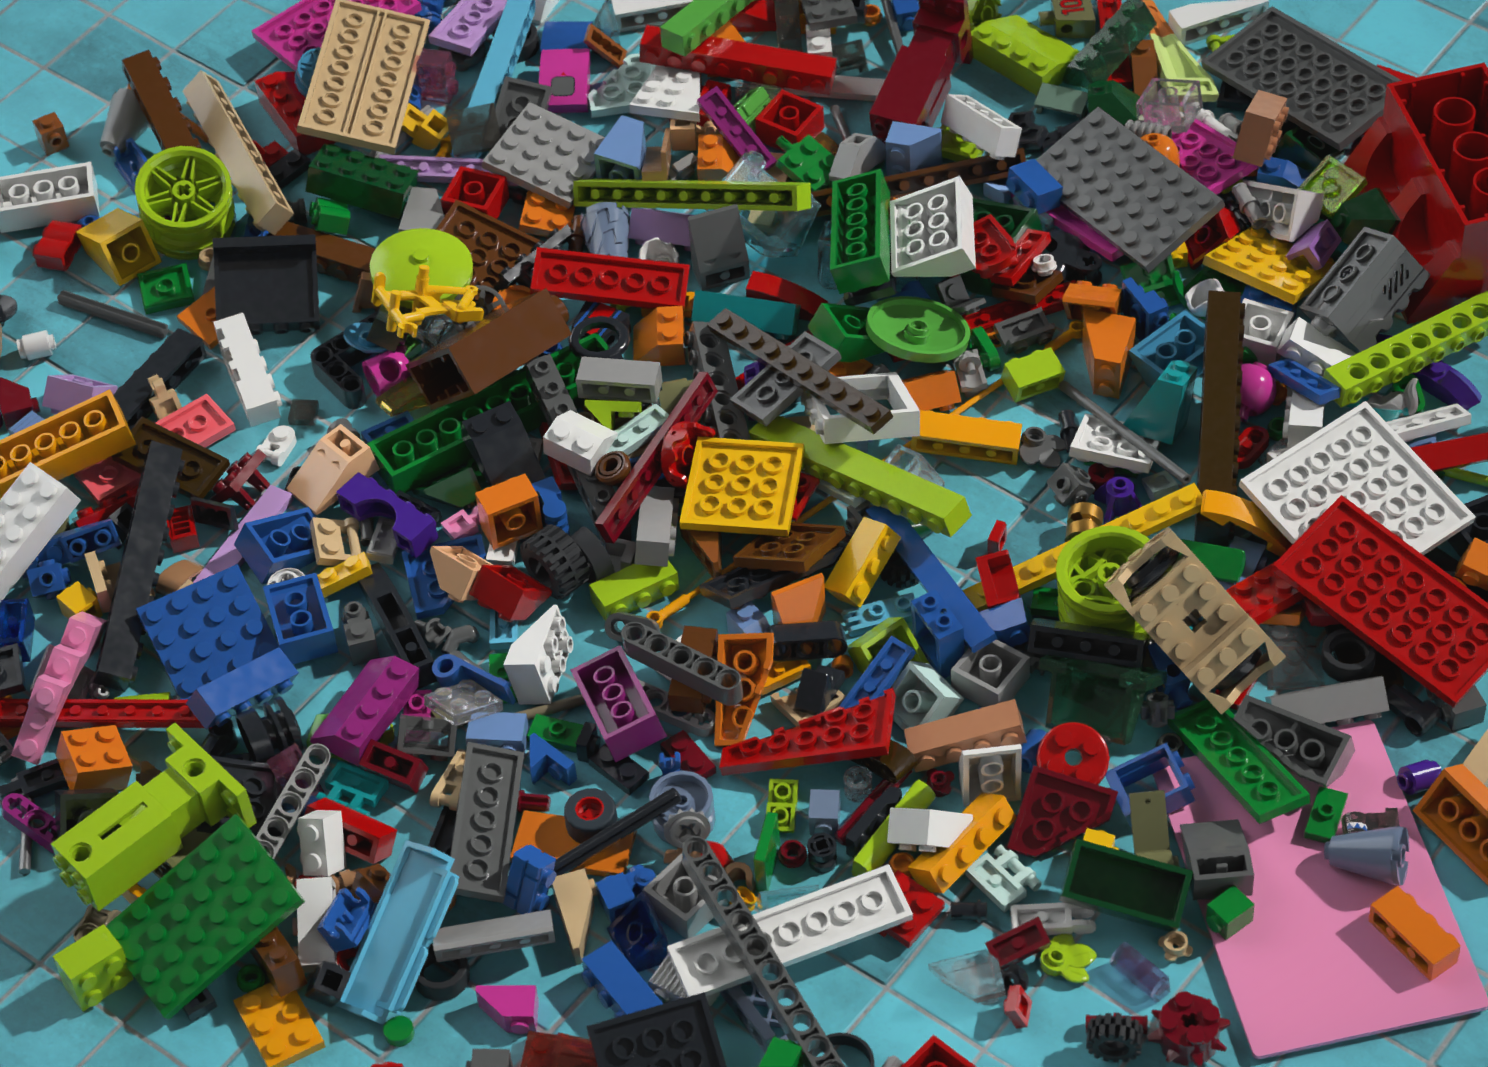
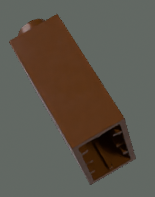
M547 288L501 306L483 317L481 321L473 323L406 364V367L430 409L442 407L475 395L572 335L566 324L569 321L568 310L560 298L555 295L550 296Z

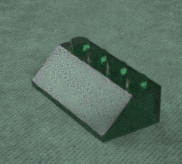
M1127 0L1124 2L1120 9L1105 22V25L1089 40L1088 44L1074 56V59L1066 67L1062 81L1065 84L1088 89V84L1095 81H1106L1157 25L1145 2L1137 0Z

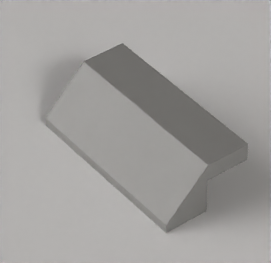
M551 910L439 928L436 937L433 939L437 962L554 943L555 936Z

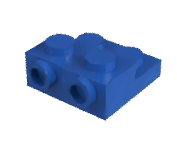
M1132 277L1122 281L1121 315L1136 318L1135 335L1142 341L1169 321L1170 318L1167 315L1169 308L1165 299L1160 298L1154 290L1145 293L1143 287L1137 285Z

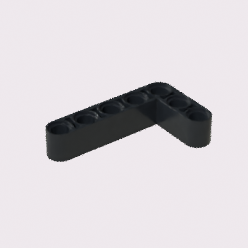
M378 311L359 322L373 323ZM343 331L312 350L310 354L315 377L344 406L349 409H359L367 401L362 378L351 367L373 353H364L349 345L344 339Z

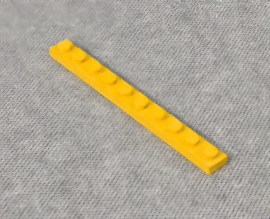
M1194 482L1102 526L1126 527L1149 536L1201 512L1202 494ZM1069 541L1013 567L1020 595L1056 579L1058 556ZM981 582L962 590L978 612L988 609Z

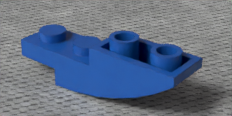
M112 519L95 522L54 535L27 570L38 568L39 562L54 559L55 563H73L84 559L86 553L95 551L98 554L121 545L122 542ZM27 571L23 573V579L28 577Z

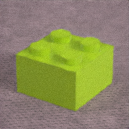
M104 924L53 956L66 991L83 1012L90 1007L98 1005L105 997L116 990L123 989L129 982L134 980L132 973L125 965L127 959L122 946Z

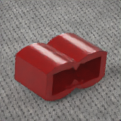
M56 220L51 221L44 228L42 238L38 244H35L33 247V258L36 260L37 267L66 271L70 267L74 255L82 245L76 231L82 228L81 225Z

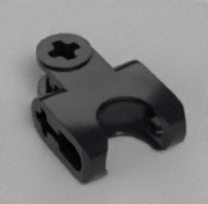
M1056 228L1049 229L1048 232H1050L1052 241L1048 244L1046 250L1050 253L1041 254H1050L1054 257V261L1057 264L1055 270L1062 271L1063 281L1060 284L1065 283L1066 280H1076V282L1088 281L1092 283V286H1099L1102 282V273L1100 272L1102 258L1100 255L1090 252V248L1077 236Z

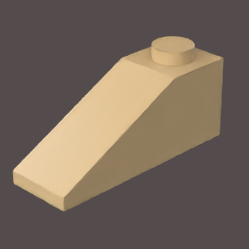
M585 869L556 876L552 884L553 895L576 965L582 964L595 909L593 896L598 895L594 879L587 878Z

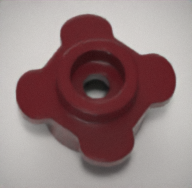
M935 768L927 771L928 779L926 784L934 791L935 797H944L952 792L951 782L955 779L953 772L937 771Z

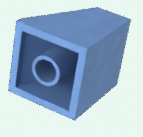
M621 115L594 152L597 179L642 180V168L646 154L644 122Z

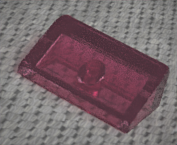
M296 743L267 760L282 789H284L303 756ZM299 779L295 781L299 788L306 789L309 787L305 780ZM320 783L317 784L311 796H317L319 792L324 793Z

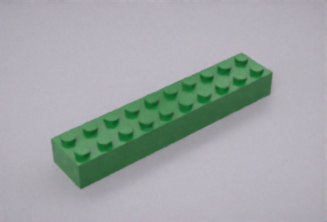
M597 332L579 341V344L589 351L600 352L610 349ZM569 345L550 354L575 408L577 409L585 405V400H594L578 398L576 377L581 360L576 358L570 351ZM526 366L497 380L475 395L447 404L367 443L380 468L377 472L390 490L395 494L399 490L406 493L467 463L473 456L461 437L462 421L510 401L521 419L526 433L540 427L542 422H546L527 382Z

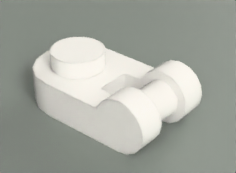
M285 425L274 428L263 444L258 445L256 450L260 449L266 455L263 462L269 460L273 465L282 466L296 445L295 431L293 428Z

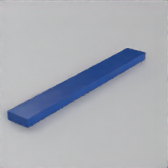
M874 505L867 509L866 512L870 519L888 525L901 537L894 551L927 593L933 590L938 592L963 626L964 642L972 653L997 640L995 632L904 516H897L881 506L877 507Z

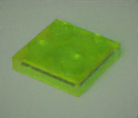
M1327 155L1297 189L1324 194L1321 213L1332 219L1342 203L1355 198L1368 183L1365 177L1330 155Z

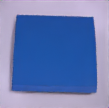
M545 21L541 38L540 56L542 50L588 48L583 41L589 24H593V21Z

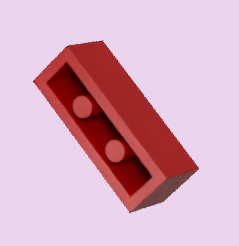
M326 797L307 805L305 815L315 810L341 811L345 852L372 864L391 856L398 829Z

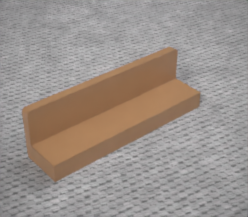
M670 127L665 128L662 146L647 147L642 168V181L668 180L672 158Z

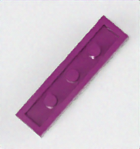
M717 86L697 99L698 106L756 178L776 165L777 160Z

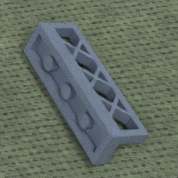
M750 980L742 983L753 988L751 997L746 996L739 985L720 991L722 997L765 1053L773 1037H776L770 1026L782 1027L777 1019H772L774 1014L754 981ZM754 1005L767 1007L769 1010L768 1017L763 1018ZM784 1035V1036H782V1037L779 1038V1039L784 1040V1039H788V1037H787L786 1035Z

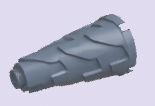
M600 202L587 207V214L583 215L581 213L580 228L583 231L589 253L628 258L630 213L628 209L623 205L622 210L618 209L615 202Z

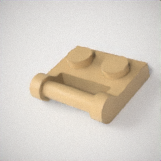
M312 517L310 530L317 565L336 566L350 556L362 553L358 536L360 527L356 518L350 517L345 520ZM341 533L348 536L351 554L344 553Z

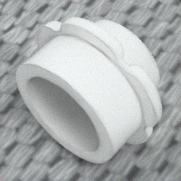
M1040 254L1034 257V265L1031 267L1032 271L1037 272L1039 276H1048L1057 268V264L1052 255Z

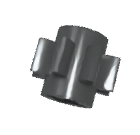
M1162 692L1148 694L1147 701L1140 700L1141 720H1146L1147 725L1160 728L1166 726L1168 719L1175 718L1174 700H1169L1168 695Z

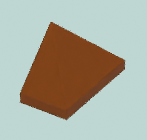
M592 23L589 24L583 42L592 52L619 69L623 65L627 50Z

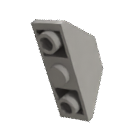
M858 133L852 134L840 143L829 174V180L836 181L869 172L870 169L886 159L885 143L875 136Z

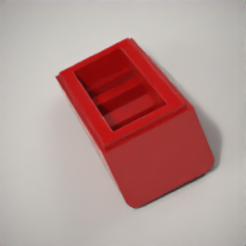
M187 505L174 508L171 521L167 520V526L170 528L169 538L173 553L199 548L200 544L192 506Z

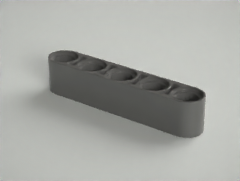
M630 622L622 628L621 636L624 651L630 658L724 705H735L742 700L741 676L735 669L642 623Z

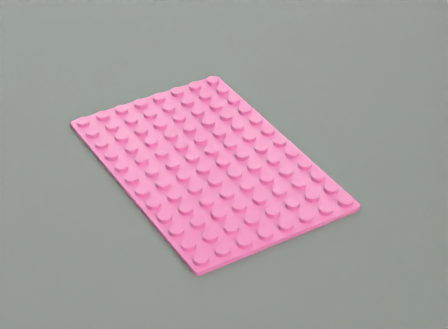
M1372 720L1331 727L1352 736L1355 752L1343 775L1325 788L1348 793V799L1336 835L1361 832L1363 829L1353 828L1352 830H1347V823L1362 822L1366 824V814H1368V819H1378V822L1377 820L1368 821V824L1377 822L1378 826L1377 824L1368 825L1369 827L1376 826L1378 829L1400 826L1407 828L1409 852L1406 851L1405 861H1409L1404 884L1396 886H1399L1405 893L1411 894L1426 913L1432 914L1447 933H1451L1456 937L1461 946L1458 963L1432 981L1425 977L1368 921L1371 904L1396 886L1331 866L1329 859L1324 857L1325 843L1304 838V832L1319 786H1324L1298 776L1272 754L1310 794V803L1259 824L1197 756L1182 758L1184 767H1181L1180 770L1182 774L1189 773L1196 787L1191 790L1195 801L1167 814L1186 869L1187 865L1180 824L1238 819L1250 850L1254 870L1253 894L1246 897L1255 904L1253 921L1228 940H1225L1219 933H1214L1206 922L1207 904L1214 899L1197 901L1253 1057L1256 1059L1296 1052L1488 1009L1487 994L1406 798L1398 786L1396 774L1375 723ZM1170 766L1152 774L1158 790H1164L1167 793L1180 787ZM1369 814H1377V818H1369V817H1375V816H1376V815H1369Z

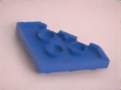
M481 534L430 545L417 558L406 551L401 552L417 620L444 614L454 602V600L448 597L449 593L442 590L439 586L430 554L431 546H462L486 560V552Z

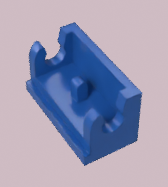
M131 137L126 140L125 146L127 150L124 153H120L117 146H115L113 152L116 160L114 162L116 169L135 194L137 175L148 159Z
M357 887L355 890L356 895L360 899H355L347 888L340 889L317 927V930L334 952L358 946L378 904L374 903L366 891L360 887Z

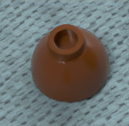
M612 451L599 459L594 473L601 483L607 486L620 487L631 471V463L624 452Z

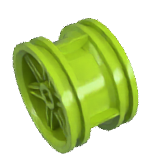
M178 146L158 152L145 162L139 170L135 181V195L139 216L143 220L158 252L178 260L198 259L202 250L213 248L212 238H229L236 223L232 184L227 168L217 156L205 149L193 146ZM170 216L172 221L165 219V217Z

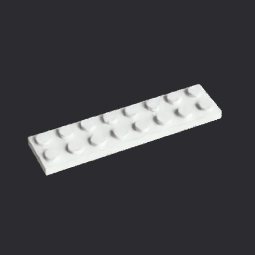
M888 864L753 914V917L783 966L787 967L913 920V913ZM737 924L733 926V928L737 931H743L747 929V927L743 924ZM721 927L667 946V952L687 997L705 992L707 997L752 980ZM755 948L750 949L748 951L753 956H758L763 953L761 950Z

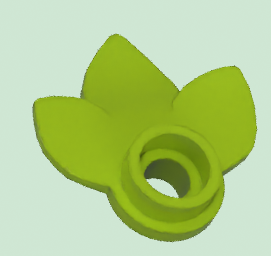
M1071 934L1054 936L1050 940L1052 943L1050 947L1043 950L1040 955L1041 969L1050 976L1061 975L1069 982H1088L1089 976L1084 968L1095 961L1097 953L1088 945L1075 944Z

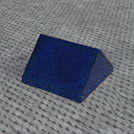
M642 891L607 927L612 942L638 973L661 965L666 956L669 955L667 952L668 938L647 892Z

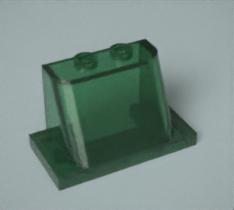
M1051 655L1040 658L1039 669L1052 672L1045 728L1052 729L1060 724L1070 722L1083 723L1096 730L1105 740L1106 745L1111 744V742L1121 745L1129 744L1134 734L1145 693L1167 683L1168 672L1143 666L1141 668Z

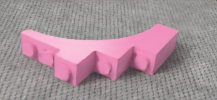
M83 611L69 618L60 644L53 647L44 674L36 679L28 702L29 707L11 756L36 765L40 764L64 703L86 661L99 646L107 620Z

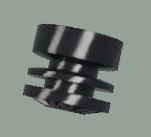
M281 696L273 699L276 712L273 711L268 702L263 703L265 716L260 718L254 708L235 715L241 737L253 762L276 763L274 751L276 748H279L284 757H290L288 743H290L295 753L303 751L300 727L292 710L286 705Z

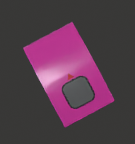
M590 48L542 50L539 84L551 86L553 89L548 111L552 113L589 112Z

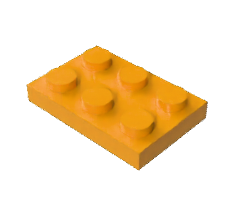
M270 982L233 1000L235 1008L267 1067H286L325 1048L324 1040L296 990L280 997Z

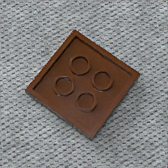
M791 523L788 537L758 535L733 556L735 567H743L747 570L770 569L771 572L785 570L793 571L796 574L805 573L846 537L845 527Z

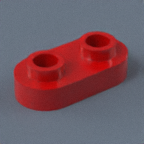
M1251 426L1239 435L1238 469L1250 467L1268 448L1269 433L1265 428Z

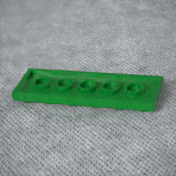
M1206 699L1175 712V718L1168 719L1167 725L1259 824L1310 803V794L1267 748L1234 721L1235 715L1229 709L1221 715L1210 701Z

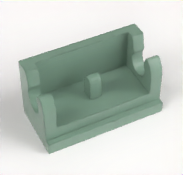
M1042 82L1034 108H1037L1036 113L1039 114L1045 108L1077 115L1079 119L1083 120L1089 111L1088 92Z

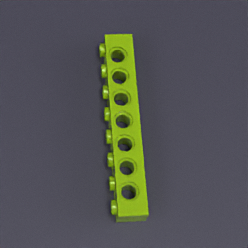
M1488 290L1325 369L1323 378L1341 388L1340 398L1334 401L1341 408L1350 403H1356L1362 397L1370 393H1376L1390 383H1397L1403 377L1413 372L1417 373L1423 367L1433 362L1437 363L1453 352L1457 353L1474 342H1480L1484 337L1488 336Z

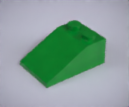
M821 303L807 326L814 337L839 351L842 359L838 362L851 363L886 352L878 347L866 332V319L870 307Z

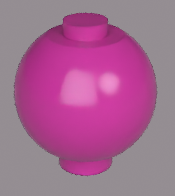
M1259 362L1243 364L1241 367V409L1239 412L1241 422H1247L1249 416H1258L1266 412L1276 398L1277 387L1274 377L1268 371V367Z

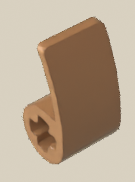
M181 560L172 564L159 575L155 588L156 592L166 596L177 591L188 579L192 581L194 576L200 574L204 566L189 560Z

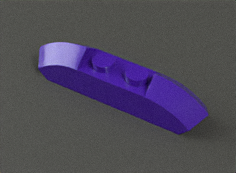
M1379 334L1376 337V344L1392 337V335ZM1443 361L1433 362L1423 367L1419 372L1411 373L1418 378L1421 389L1448 406L1459 404L1465 410H1468L1481 402L1482 396L1472 382Z

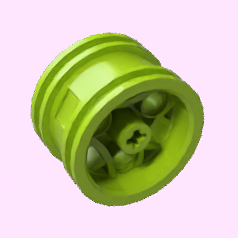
M1111 525L1095 527L1073 537L1063 547L1056 565L1060 621L1145 633L1148 637L1149 634L1110 593L1104 584L1122 564L1128 562L1127 559L1133 552L1139 548L1142 549L1150 539L1136 530Z

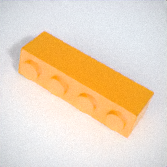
M920 410V436L912 437L911 451L1017 465L1022 424L1011 421L990 420L983 417L975 418L959 414Z
M982 792L962 812L964 814H972L973 821L949 848L937 847L936 852H922L907 867L915 881L930 892L943 894L1017 819L1004 795Z

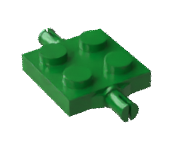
M809 134L795 144H791L782 135L776 140L775 144L786 153L777 160L775 166L794 182L811 183V192L832 188L833 181L829 180V174L835 159L832 153Z

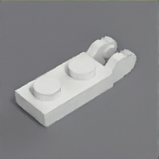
M1069 903L1012 905L1010 908L1012 929L1039 916L1047 935L1072 934V932L1077 935H1084L1096 931V923L1091 919H1086L1092 917L1095 912Z

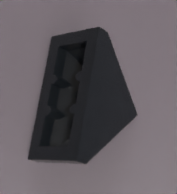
M198 497L190 499L195 522L231 531L239 529L237 513L233 505Z

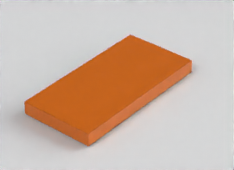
M524 810L511 851L510 862L512 863L514 852L526 845H533L542 850V853H547L557 859L581 843L576 842L569 836L564 816ZM637 830L569 872L585 869L586 874L602 877L622 872L625 874Z

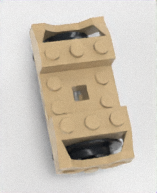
M1169 527L1152 537L1142 549L1139 548L1133 552L1127 559L1128 562L1122 564L1104 584L1110 593L1221 715L1233 705L1239 695L1256 679L1278 665L1286 657ZM1202 616L1204 619L1200 622L1198 619ZM1193 624L1195 627L1191 630L1189 627ZM1265 642L1267 653L1262 655L1260 646ZM1212 688H1216L1218 691L1222 692L1219 695H1216L1209 691Z

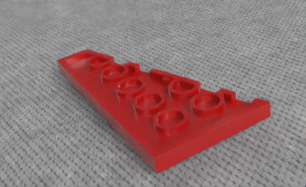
M894 689L885 690L884 696L870 700L869 696L859 699L858 705L847 709L840 706L798 721L799 726L785 730L784 727L773 730L774 735L763 739L752 737L724 747L719 766L721 774L725 776L888 755L896 699Z

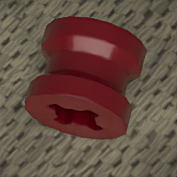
M1094 463L1088 469V475L1091 478L1089 481L1097 489L1115 477L1114 469L1106 467L1102 463Z

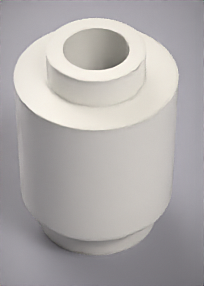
M47 330L23 335L21 339L16 340L21 359L33 360L53 355L52 350L57 349L54 335H49Z

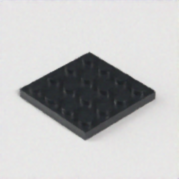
M705 992L586 1026L597 1067H727Z

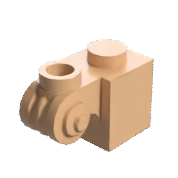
M670 118L672 151L697 150L699 134H721L711 121L706 122L704 127H700L695 121Z

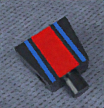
M585 301L572 324L573 329L579 322L591 317H613L621 321L628 328L629 334L631 333L629 314L599 302ZM607 328L592 329L581 337L583 339L597 332L610 348L619 340L618 334Z

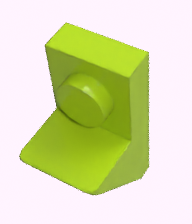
M585 400V406L598 421L615 431V412H618V417L634 418V412H642V402Z

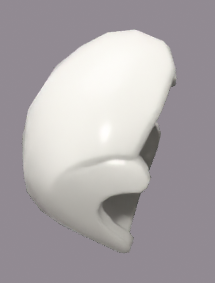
M653 238L642 245L639 251V259L679 263V254L671 242L666 243L659 238Z
M1207 279L1199 282L1186 293L1187 306L1193 315L1206 317L1209 290L1224 291L1217 279Z

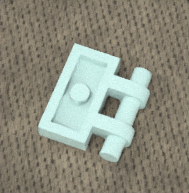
M1000 845L994 851V854L998 857L996 860L988 853L984 854L965 871V876L1003 912H1006L1012 905L1017 904L1027 896V890L1023 885H1028L1033 891H1037L1041 887L1042 882L1036 877L1035 871L1030 867H1025L1018 860V855ZM1005 869H1011L1016 875H1010Z

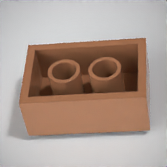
M1261 90L1257 91L1245 112L1233 159L1260 167L1263 166L1266 159H1271L1272 153L1275 152L1283 131L1279 129L1282 128L1289 112V107L1285 106L1287 98Z

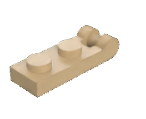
M458 749L431 793V806L441 807L443 805L448 806L450 810L457 811L466 750Z

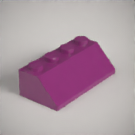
M396 656L370 660L310 738V742L326 746L331 753L359 767V762L370 739L379 741L417 690L419 668Z

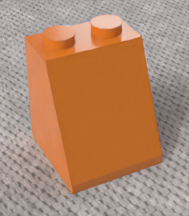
M1084 308L1082 349L1093 394L1116 399L1120 398L1132 362L1129 350L1135 346L1136 318Z

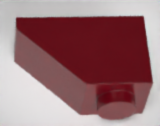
M0 377V408L8 431L10 427L33 410L34 413L41 411L37 397H31L29 388Z

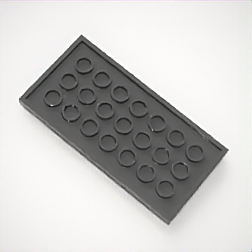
M1273 6L1201 61L1204 70L1251 98H1254L1258 90L1287 98L1285 106L1289 107V112L1286 119L1339 151L1343 150L1368 130L1378 117L1383 116L1387 84L1402 81Z
M1099 107L1094 109L1036 160L1063 186L1060 204L1148 273L1226 206L1223 199Z

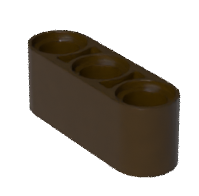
M891 739L888 755L851 759L854 763L893 784L897 783L917 766V760L912 752Z

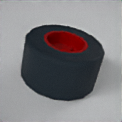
M586 788L577 791L569 797L564 807L565 824L569 836L581 844L618 821L613 798L605 791L596 788Z

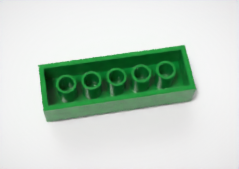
M881 169L843 178L832 183L830 271L839 294L852 293L862 288L880 286L883 283L890 282V191Z

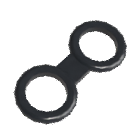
M606 316L591 317L579 322L571 330L572 335L568 338L570 351L580 360L582 357L623 359L622 354L627 350L630 343L628 328L621 321ZM596 328L611 329L619 336L618 342L606 351H589L579 344L581 337L586 332ZM642 403V411L651 403Z

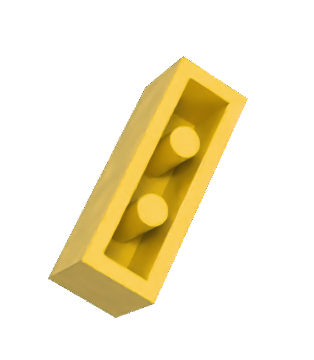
M863 517L825 582V589L838 600L861 608L901 537L888 525Z

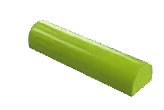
M918 779L895 808L927 809L935 800V793L926 783ZM889 815L853 859L852 876L856 877L882 867L899 844L887 843Z

